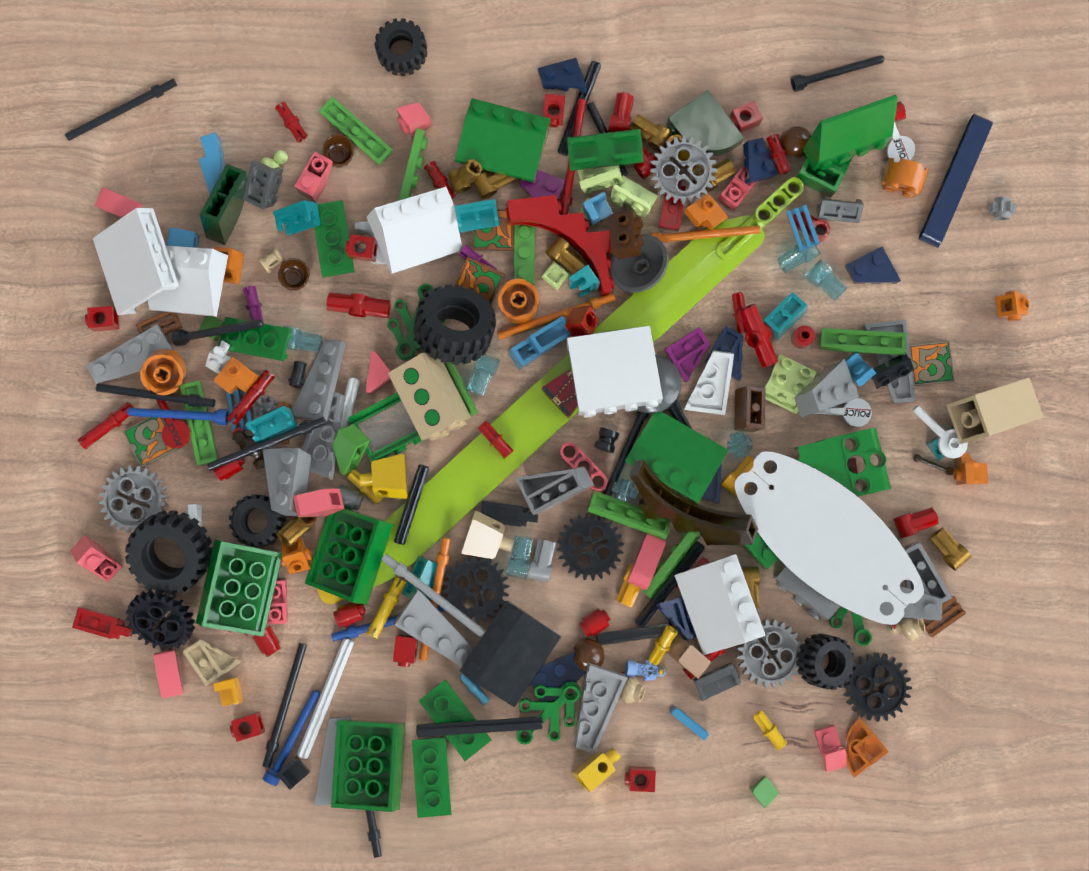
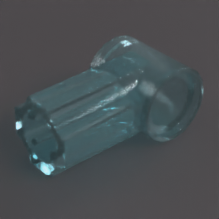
M809 236L810 242H814L811 236ZM805 239L801 241L802 245L806 244ZM796 244L793 249L782 254L777 260L781 269L788 273L804 262L808 263L815 259L821 252L817 246L799 251Z
M819 260L805 274L811 284L820 287L834 302L848 289L833 274L832 268L823 260Z
M283 326L290 328V334L293 335L292 339H289L287 349H301L319 353L322 346V335L303 332L301 329L291 326Z
M487 354L482 355L476 361L475 371L467 390L484 396L491 378L494 377L500 360Z
M521 536L515 537L512 557L509 558L507 576L527 579L533 539Z

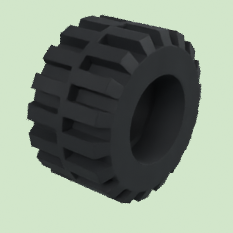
M397 18L392 19V23H389V21L385 22V27L381 26L378 29L380 34L376 33V42H374L382 67H385L386 71H392V74L396 76L398 73L401 76H406L405 73L407 72L410 75L414 74L413 70L416 69L418 71L421 69L420 64L424 65L425 57H427V45L423 31L421 32L418 25L415 26L413 21L409 20L407 23L405 18H401V21H397ZM399 40H407L413 44L410 51L403 55L392 53L390 48Z
M252 494V496L243 497V500H238L236 502L237 506L231 509L233 512L232 516L229 515V520H231L229 527L233 529L232 535L238 538L237 541L252 547H264L276 542L275 540L278 538L277 533L284 527L286 517L271 510L270 497ZM256 508L263 509L268 516V525L261 533H253L247 524L250 512Z
M818 633V635H811V638H806L804 640L805 644L800 645L801 651L800 653L797 652L796 656L799 657L798 661H796V666H799L797 671L808 684L827 690H836L837 687H843L844 682L847 683L850 680L849 675H853L854 672L852 667L855 666L853 661L855 656L854 653L850 652L852 648L850 645H847V641L840 637ZM828 653L829 662L825 670H823V658Z

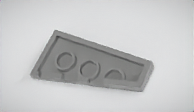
M906 320L864 324L865 331L907 333L905 354L911 359ZM874 353L878 365L885 363L887 368L891 367L888 361L898 356ZM912 372L887 385L893 404L916 401Z
M159 324L86 365V368L96 384L140 372L145 360L156 350L174 349Z
M324 340L291 410L294 418L316 420L324 416L327 422L346 343L342 340Z
M336 392L333 395L327 424L307 434L301 449L311 455L309 471L332 480L336 461L333 443L336 438V432L341 428L345 396Z
M883 585V590H888V586ZM900 585V590L903 593L908 594L913 591V589ZM924 592L920 600L907 605L904 609L903 618L941 621L943 598ZM883 602L880 605V612L883 615L888 616L893 613L894 607L890 602Z
M418 588L394 622L395 626L461 667L474 650L468 641Z
M591 663L587 664L574 746L577 749L595 754L626 683V675Z
M351 716L328 719L314 806L331 805L337 720H351Z

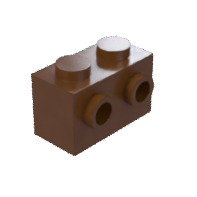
M633 209L610 214L611 252L618 260L642 255L641 247H643L644 242L641 228H643V221Z
M744 386L735 390L734 430L756 432L765 429L766 388Z

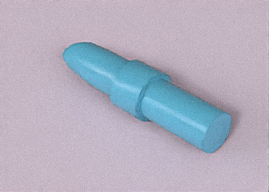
M460 674V679L468 687V690L485 705L490 699L483 693L480 686L464 674Z

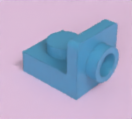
M854 352L845 359L852 380L859 387L876 374L872 367L863 361L857 352Z

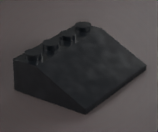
M506 600L459 671L484 689L515 707L561 636L512 602Z

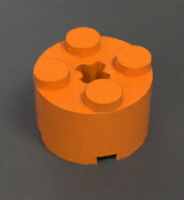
M889 158L881 182L883 185L882 190L894 193L897 190L903 192L902 196L907 198H914L915 195L921 194L929 168L922 169L923 164L900 158L899 162H894L895 158Z
M513 279L506 282L498 295L499 310L508 322L515 324L529 322L537 315L539 309V294L536 287L524 279ZM516 298H520L522 305L515 303Z
M156 350L148 356L142 365L140 372L141 381L149 391L151 390L158 395L172 394L181 386L187 372L186 363L175 350ZM163 369L164 371H167V375H165L164 372H160V370Z

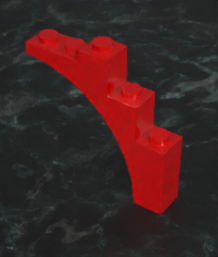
M556 195L507 200L505 208L508 225L537 227L562 237L588 262L587 264L600 281L598 288L599 296H605L612 292L611 289H613L614 284L612 277H609L608 271L611 267L610 258L606 257V255L611 253L610 230L586 233L589 225L587 218L584 219V212L559 215L562 208L561 202L557 201Z

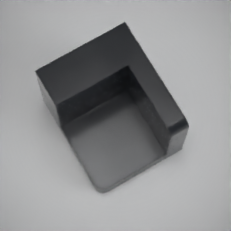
M296 756L277 775L287 788L291 790L310 771L299 757Z

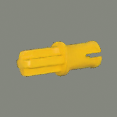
M355 469L352 470L347 476L348 480L361 490V494L364 493L377 505L384 497H375L372 485L360 486V473Z
M666 625L660 638L656 639V646L648 659L650 663L658 665L665 652L670 650V645L678 634L674 627Z
M762 710L753 715L754 721L763 731V736H767L776 750L782 749L787 744V741L776 729L777 725L772 724Z

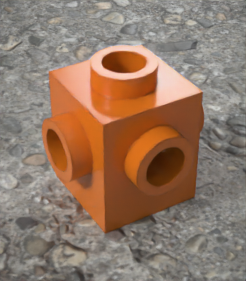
M1018 291L1005 292V295L996 297L998 317L1008 318V321L1021 320V316L1029 315L1028 309L1030 304L1025 294H1019Z
M302 537L290 547L284 546L281 543V563L283 567H287L289 574L310 569L312 553L310 548L305 547Z

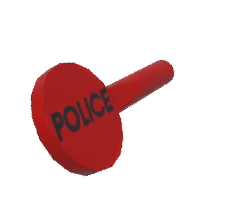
M156 400L160 409L170 410L166 401ZM165 418L167 424L162 430L163 442L175 449L185 446L191 436L190 427L181 420Z

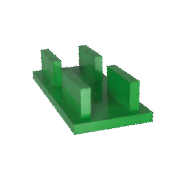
M641 129L567 138L570 171L644 162Z
M343 200L318 204L321 225L314 227L322 278L355 273L353 259L345 252L346 241L350 239Z
M225 317L223 326L248 321ZM264 324L261 328L220 335L218 347L223 340L230 345L228 349L230 352L284 361L288 357L286 350L289 339H292L293 335L290 334V328Z
M446 679L419 700L435 723L476 721V718ZM487 733L445 735L464 761L468 760L492 741Z
M446 737L412 740L417 817L452 815Z

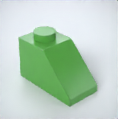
M354 424L340 428L335 434L336 438L333 443L340 473L343 476L358 468L370 441Z

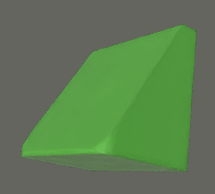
M206 316L199 330L223 326L224 321L214 316ZM220 335L211 336L209 338L217 341Z
M766 776L750 788V791L764 808L779 794Z

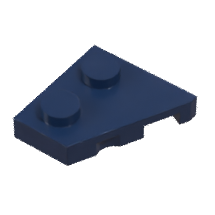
M577 58L537 68L543 89L569 91V88L580 89L581 93L587 92V86Z
M763 138L749 140L743 144L745 155L744 167L747 168L748 175L744 178L745 184L774 178L778 175Z
M883 247L845 265L854 284H897L901 281Z
M725 325L705 363L708 362L713 350L734 353L731 377L740 381L742 378L743 335Z
M682 597L656 604L660 612L684 640L697 637Z

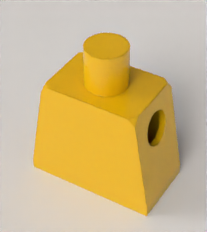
M404 454L372 461V473L359 474L360 486L372 485L375 497L408 498Z
M614 748L610 749L606 754L597 752L571 773L584 790L592 792L615 772L616 769L613 764L621 756ZM601 762L602 768L598 770V764Z

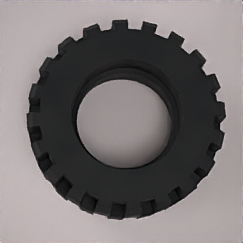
M445 285L444 288L440 286L426 293L425 297L419 302L413 328L414 335L416 336L415 339L418 345H421V349L425 353L428 352L430 357L435 360L436 358L440 359L445 364L451 362L452 365H459L462 362L463 364L471 363V360L476 361L488 351L496 327V314L493 308L491 309L492 306L488 300L485 301L484 296L480 293L476 294L473 289H465L460 285H457V287ZM440 320H458L467 325L469 329L454 330L446 327Z
M170 510L168 513L161 511L156 515L153 514L130 534L128 538L129 543L125 547V552L129 553L125 557L126 563L131 566L128 569L131 575L135 574L137 577L135 580L139 584L142 582L145 585V589H153L155 593L160 589L161 594L168 591L169 595H175L177 592L181 594L186 592L188 588H192L207 572L213 549L209 545L212 541L210 536L206 537L205 533L207 530L204 526L200 527L198 525L199 521L193 518L191 520L188 518L189 514L184 512L178 515V511ZM165 537L175 541L184 552L185 566L174 568L161 562L154 550L155 538Z

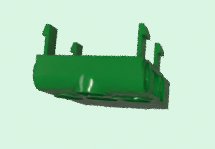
M876 427L823 439L794 448V450L798 449L799 462L829 476L857 497L891 489L885 465L886 456L882 452ZM846 439L851 440L853 443L851 450L845 447ZM853 455L861 456L864 460L865 468L859 474L852 473L847 467V461ZM872 455H875L878 458V464L876 466H874L870 462V458ZM857 480L863 483L861 491H858L855 487Z

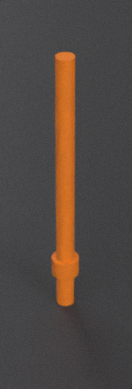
M760 225L669 234L657 232L652 233V236L658 238L661 242L761 234Z
M614 293L599 298L595 296L590 298V301L497 332L499 340L551 323L562 316L564 318L569 317L572 309L576 307L590 305L593 310L601 308V305L616 300Z
M442 537L440 552L437 553L436 557L437 568L432 589L439 595L445 566L448 564L450 556L448 555L451 539L447 537ZM430 599V602H431V603L436 607V609H437L438 604H437L436 602H434L432 599ZM424 643L421 645L419 660L427 661L430 647Z

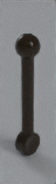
M919 454L913 456L915 462L920 461L940 469L946 475L953 474L954 469L952 467H943L921 458Z

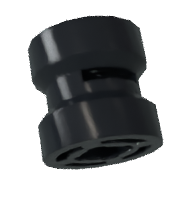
M600 427L598 433L600 437L595 442L594 447L608 453H614V443L618 440L620 433Z

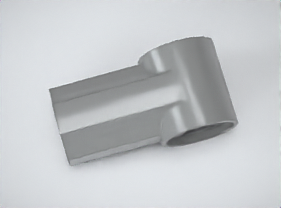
M538 540L535 557L532 560L528 575L529 579L549 582L555 542Z

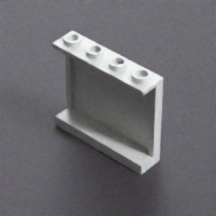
M135 208L93 238L117 315L135 314V307L163 290H173L179 287L153 208Z
M650 326L567 338L566 344L570 356L578 404V416L583 415L585 418L593 417L599 412L613 414L619 409L634 411L639 406L654 408L662 402L663 396Z

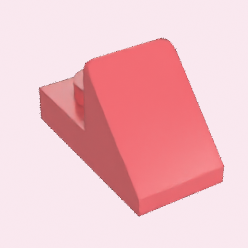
M831 725L814 730L826 772L846 767V750L841 746L836 726Z

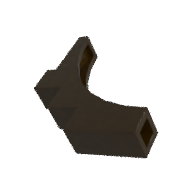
M636 460L630 477L642 496L639 506L647 519L669 518L676 532H699L706 545H753L758 527L752 515L722 512L690 501L665 485L651 471L644 460Z

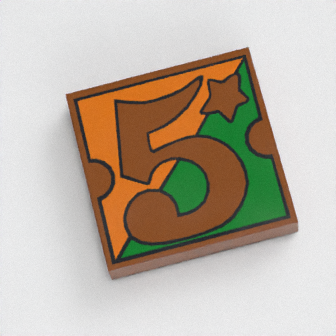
M497 209L500 226L473 231L472 250L513 251L514 225H508L506 209Z
M468 256L454 287L460 285L465 289L471 288L476 294L480 293L483 295L484 300H488L492 306L505 274Z

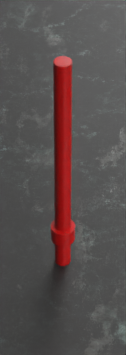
M578 99L572 137L581 136L586 100ZM569 160L564 192L560 198L562 208L560 215L569 213V206H572L573 200L571 194L575 171H570Z

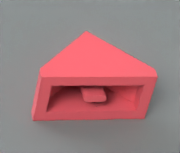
M371 351L366 393L373 395L391 381L388 375L390 372L389 368L375 351Z

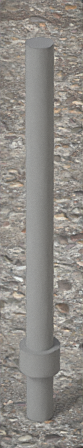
M387 553L382 557L381 560L391 567L397 576L405 578L480 638L484 635L486 631L408 571L407 566L402 562L398 563Z

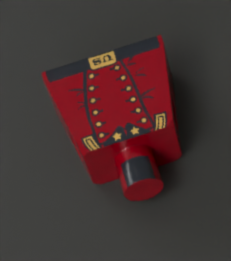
M567 370L541 388L545 395L567 418L571 417L578 407L571 370Z

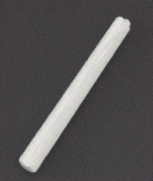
M344 638L342 640L297 752V755L301 758L307 759L309 757L354 645V641Z

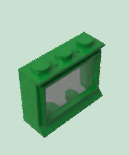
M398 392L348 417L350 423L354 424L370 439L365 450L370 462L387 458V456L393 453L396 455L401 454L407 450L406 446L412 443L415 446L425 441L421 440Z

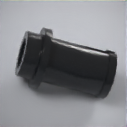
M294 361L291 378H288L289 386L301 388L304 385L303 377L307 367L306 363Z

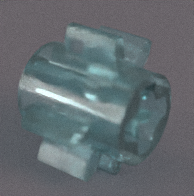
M744 432L730 434L731 439L727 441L728 452L732 455L735 454V458L749 455L748 450H751L753 447L750 436L744 435Z
M621 478L620 483L614 482L611 490L616 493L614 498L629 503L630 499L636 500L639 492L634 488V482Z

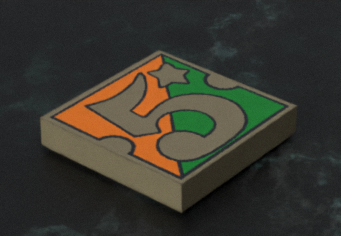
M949 341L909 345L911 362L914 367V371H912L914 386L955 381Z
M149 417L123 431L142 468L180 449L171 448L163 442L162 430L167 424L165 418Z

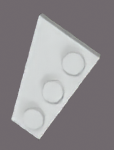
M713 350L684 410L725 415L734 353Z

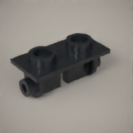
M907 354L898 355L889 360L888 362L891 366L887 368L885 363L872 368L876 372L871 378L876 389L887 386L892 381L914 371L911 359Z

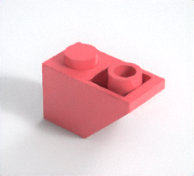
M419 102L397 109L399 126L404 134L409 133L412 139L415 136L416 128L426 130L432 125L431 118Z
M314 152L294 186L298 193L317 202L327 184L333 161Z
M322 489L293 496L298 517L328 516L344 509L340 489Z
M85 535L70 550L78 564L107 582L122 568V565L101 545Z

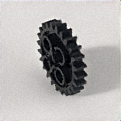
M586 513L585 519H582L578 515V522L570 519L572 526L564 525V528L567 530L566 533L559 532L563 540H557V543L562 544V547L556 549V551L562 552L563 555L559 556L558 559H565L562 566H570L568 573L576 571L575 578L583 574V580H586L587 576L590 575L592 581H594L595 575L598 574L600 579H603L602 572L610 575L609 568H617L614 562H621L617 554H623L624 552L619 550L618 547L624 545V543L618 542L617 539L621 538L622 534L616 535L615 532L618 527L611 528L612 521L604 523V517L597 520V515L594 514L593 518L590 519L589 514ZM595 527L602 531V536L598 540L593 539L590 535L591 530ZM573 535H580L583 542L579 547L571 544ZM604 539L608 540L607 543L594 547V552L592 553L589 550L575 555L572 553L574 550L587 546V541L593 544ZM601 547H606L609 550V556L606 559H601L598 556V550ZM586 554L590 558L587 566L579 565L578 558L580 555Z
M465 556L463 564L457 560V568L449 567L453 572L452 574L445 573L449 581L442 582V584L447 586V589L442 590V593H448V596L444 599L450 601L453 606L471 620L475 617L476 622L479 623L480 617H483L485 621H488L487 615L490 614L492 617H495L494 610L500 611L499 604L505 603L502 599L503 596H509L508 593L504 592V589L510 586L503 583L508 577H501L504 569L497 571L496 568L499 563H495L493 566L490 565L491 558L484 562L483 557H480L478 561L475 556H472L471 561H468ZM481 569L488 573V578L483 582L476 578L477 571ZM469 571L472 572L476 585L481 586L479 595L483 603L482 607L478 604L476 594L470 592L472 583L468 575ZM461 576L466 577L468 580V586L463 589L456 585V580ZM487 589H491L495 594L494 599L489 602L483 598V592ZM467 596H471L475 600V605L469 609L463 605V600Z
M149 589L147 594L142 591L140 595H136L130 602L126 611L128 616L125 620L130 622L128 628H134L132 634L139 635L137 640L144 639L145 645L152 643L154 649L159 645L161 650H164L165 646L172 650L174 646L178 649L181 644L185 645L192 636V632L195 629V626H193L195 619H192L194 613L187 612L189 606L182 605L183 599L177 601V595L169 597L168 591L163 595L160 589L154 594Z
M878 652L874 653L873 658L870 653H866V659L858 656L860 663L855 662L853 675H849L850 680L843 686L848 689V691L843 693V696L850 697L846 703L848 705L854 704L851 710L854 712L859 710L858 716L860 717L866 714V719L869 721L873 716L877 722L880 721L881 716L883 720L888 721V714L895 718L896 714L894 711L897 710L902 713L901 704L908 706L904 699L911 698V695L906 693V690L912 689L911 686L906 685L911 678L904 677L908 670H900L903 664L901 662L894 664L896 658L891 657L888 660V654L883 653L881 658ZM883 667L885 674L883 677L878 678L877 670ZM865 677L867 684L865 687L860 688L858 685L859 679ZM890 677H893L892 681L885 683ZM875 683L881 684L878 686V691L874 690L876 687ZM893 685L895 693L892 696H888L887 690ZM869 691V692L866 693L863 697H861V694H862L863 692ZM872 696H876L877 703L871 707L869 699Z

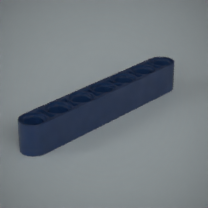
M976 114L971 116L918 240L936 248L941 245L991 130L992 121Z

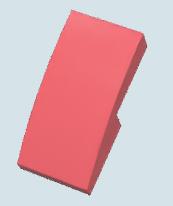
M744 165L718 198L733 211L756 183L745 184L744 178L748 175L747 168Z
M102 187L95 206L122 218L135 208H141L142 204Z
M286 578L276 580L267 624L287 623Z
M175 649L154 653L161 698L183 694Z

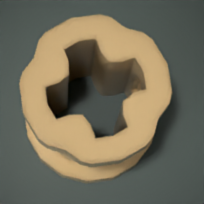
M275 247L265 257L258 258L268 274L271 273L274 267L284 262V259Z

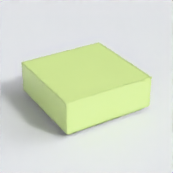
M554 261L541 278L557 291L570 274Z

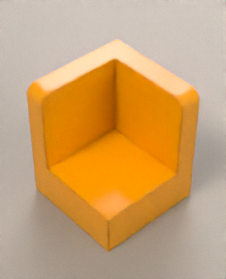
M239 677L213 683L214 692L219 691L222 706L236 705L243 702Z

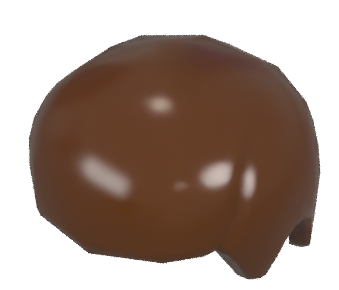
M800 126L785 130L780 137V141L788 156L799 158L804 156L803 148L810 139L811 134L807 129Z
M330 135L324 142L323 156L333 161L332 167L341 168L351 162L354 155L352 141L346 135Z
M296 258L284 261L278 271L280 284L291 291H298L305 287L310 276L306 263Z
M584 638L574 645L573 649L576 652L574 661L579 669L586 671L588 663L602 666L605 654L600 643Z

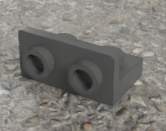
M257 160L251 161L243 200L261 209L273 207L278 199L277 193L282 182L283 169L280 167L271 168Z

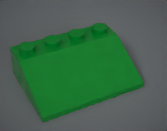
M895 94L820 121L803 148L812 170L820 168L825 170L834 163H845L853 156L861 157L870 150H881L886 147L888 141L893 136L897 95Z
M471 98L455 162L465 164L468 160L474 159L481 164L484 170L534 183L548 137L551 119Z
M657 412L653 413L627 456L625 463L634 467L636 460H644L651 471L665 485L698 504L729 450L665 413Z
M346 508L328 515L304 584L350 602L367 605L393 524Z
M215 539L195 623L202 627L264 637L282 553Z
M337 720L331 808L383 812L400 810L405 723Z

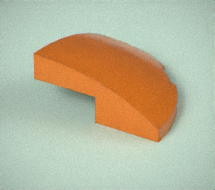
M859 718L850 728L846 737L848 741L846 761L852 776L855 778L890 751L862 718Z

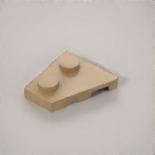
M201 639L182 651L206 687L241 663L240 660Z

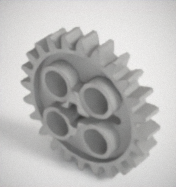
M683 136L682 142H679L676 137L674 138V144L666 141V149L660 146L659 148L662 153L654 154L658 161H651V164L656 166V168L650 170L651 173L656 174V176L651 178V181L658 182L654 188L661 187L662 189L659 195L661 196L666 193L667 201L674 197V204H676L678 199H681L682 205H684L686 199L691 204L693 203V197H696L698 200L701 199L700 193L707 195L708 193L705 188L713 187L709 181L716 180V177L711 174L717 172L716 168H712L716 160L709 159L712 157L713 152L706 153L708 146L701 148V140L694 144L693 137L689 142H686L685 136ZM684 150L689 153L690 157L687 161L679 160L678 153ZM673 157L683 168L687 166V173L697 181V184H693L685 174L680 175L679 167L670 158ZM665 166H672L675 169V173L672 176H666L663 173ZM694 166H702L704 173L701 176L694 175L692 171ZM686 180L689 183L688 190H679L678 182Z
M128 466V472L125 468H120V474L112 472L114 479L106 478L109 485H102L101 487L106 491L105 493H99L100 496L104 497V500L98 502V504L105 506L100 512L107 513L104 520L112 519L110 526L118 524V531H122L125 527V533H130L132 529L134 532V529L148 517L164 511L162 506H168L167 503L163 502V499L168 498L169 495L162 493L167 487H160L163 480H155L157 473L150 474V469L148 468L142 472L141 466H137L136 470L133 466ZM130 480L132 482V489L127 491L125 484ZM150 489L151 497L148 500H146L144 498V492L145 490ZM120 491L125 495L134 496L135 499L149 504L150 508L140 503H133L131 499L122 497L117 492ZM121 499L123 501V508L118 510L116 503ZM141 508L142 516L137 519L135 511Z
M764 619L762 627L766 636L760 638L768 649L773 650L771 654L780 663L781 669L778 668L774 659L767 656L769 653L758 640L759 638L736 647L737 650L741 651V654L736 655V658L742 659L738 666L745 667L742 674H749L748 680L752 681L755 679V684L758 686L762 681L765 688H768L769 683H771L773 688H776L777 682L785 686L784 679L791 682L790 675H798L795 668H799V666H796V661H798L799 657L796 656L797 652L800 653L801 651L798 645L802 643V640H795L798 633H790L793 627L787 626L785 628V622L781 621L777 626V620L773 619L770 625L769 621ZM774 633L776 641L773 644H769L768 636ZM754 646H758L760 652L757 656L753 657L751 650ZM787 650L789 656L787 660L782 661L780 655L782 651ZM767 663H771L772 670L766 674L764 666Z

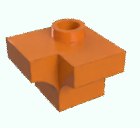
M709 193L688 206L684 211L698 230L704 226L712 230L728 217Z
M214 247V250L228 255L223 283L240 284L244 254L233 248Z
M232 356L213 381L229 394H232L237 388L247 392L259 376Z
M964 453L962 456L955 458L956 468L953 471V477L957 485L988 484L987 463L975 462L971 458L970 453Z

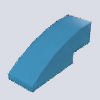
M216 132L200 137L206 156L198 160L210 194L225 167L221 139Z
M563 316L510 349L508 354L519 370L571 336L565 327L566 320Z

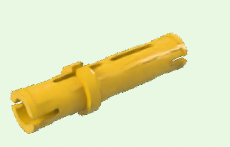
M394 577L388 592L383 595L384 600L368 631H366V634L370 637L374 629H376L373 638L378 640L394 605L399 602L398 598L406 585L405 581L401 580L397 587L400 579Z

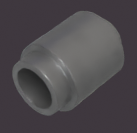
M340 485L339 488L335 487V489H340L344 508L358 511L364 495L360 494V491L344 485Z

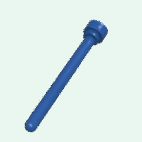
M129 408L127 414L139 417L211 420L218 425L227 426L228 420L226 417L229 416V410L218 409L214 412Z
M313 690L273 767L265 771L262 777L265 782L273 786L278 785L280 778L277 773L281 770L320 695L318 690Z

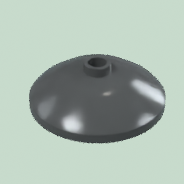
M641 234L644 242L643 247H641L642 255L620 260L614 254L612 255L610 275L620 289L630 293L643 292L655 286L664 276L668 267V252L665 245L652 235Z
M655 354L663 400L657 407L646 408V406H639L636 411L642 413L661 412L669 408L680 394L681 376L679 370L672 361L661 355Z

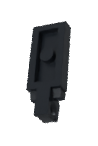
M482 501L481 513L504 525L526 527L527 522L538 523L539 515L528 513L529 508L524 506Z

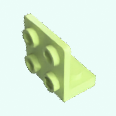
M619 165L577 170L581 180L579 183L585 195L624 182Z
M622 176L624 182L618 185L614 184L610 197L613 199L612 202L619 207L625 206L630 210L633 209L638 216L646 218L658 196L627 177Z
M780 354L769 380L763 387L766 388L765 399L797 414L799 410L794 397L808 384L813 382L816 371Z

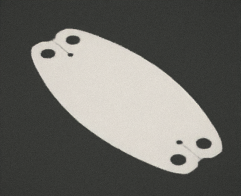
M761 452L753 461L754 467L749 472L742 473L736 479L735 490L737 497L746 514L752 515L758 527L757 532L765 543L796 576L826 598L867 619L882 624L894 625L903 618L904 609L909 603H916L924 595L923 583L914 564L891 530L860 498L829 476L788 456L775 452ZM769 460L777 464V470L771 474L765 472L763 468L764 463ZM754 482L757 485L758 489L754 495L745 493L744 486L746 483ZM769 485H773L774 489L770 490ZM903 580L913 582L914 589L911 593H903L900 590V584ZM883 585H887L888 590H883ZM883 602H890L893 605L894 611L891 615L886 616L880 612V605Z

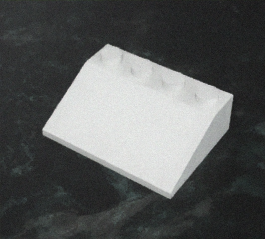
M446 187L376 207L367 216V220L391 274L461 252L462 250L455 207Z
M166 246L179 287L173 290H163L148 299L149 310L217 317L228 255L208 248Z
M736 554L675 575L703 655L766 636Z

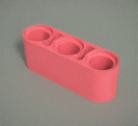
M567 442L561 446L560 457L570 468H578V464L584 461L589 465L587 472L591 480L596 476L603 479L602 487L596 488L592 486L590 487L591 490L599 492L605 489L608 482L607 477L577 445ZM572 447L575 450V455L571 458L564 456V448Z
M648 533L645 535L628 576V583L644 590L648 589L664 550L665 540Z

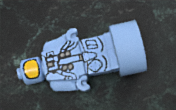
M627 660L625 664L626 677L644 676V681L655 680L656 676L663 677L666 671L664 668H658L657 665L650 663L648 660H645V664Z

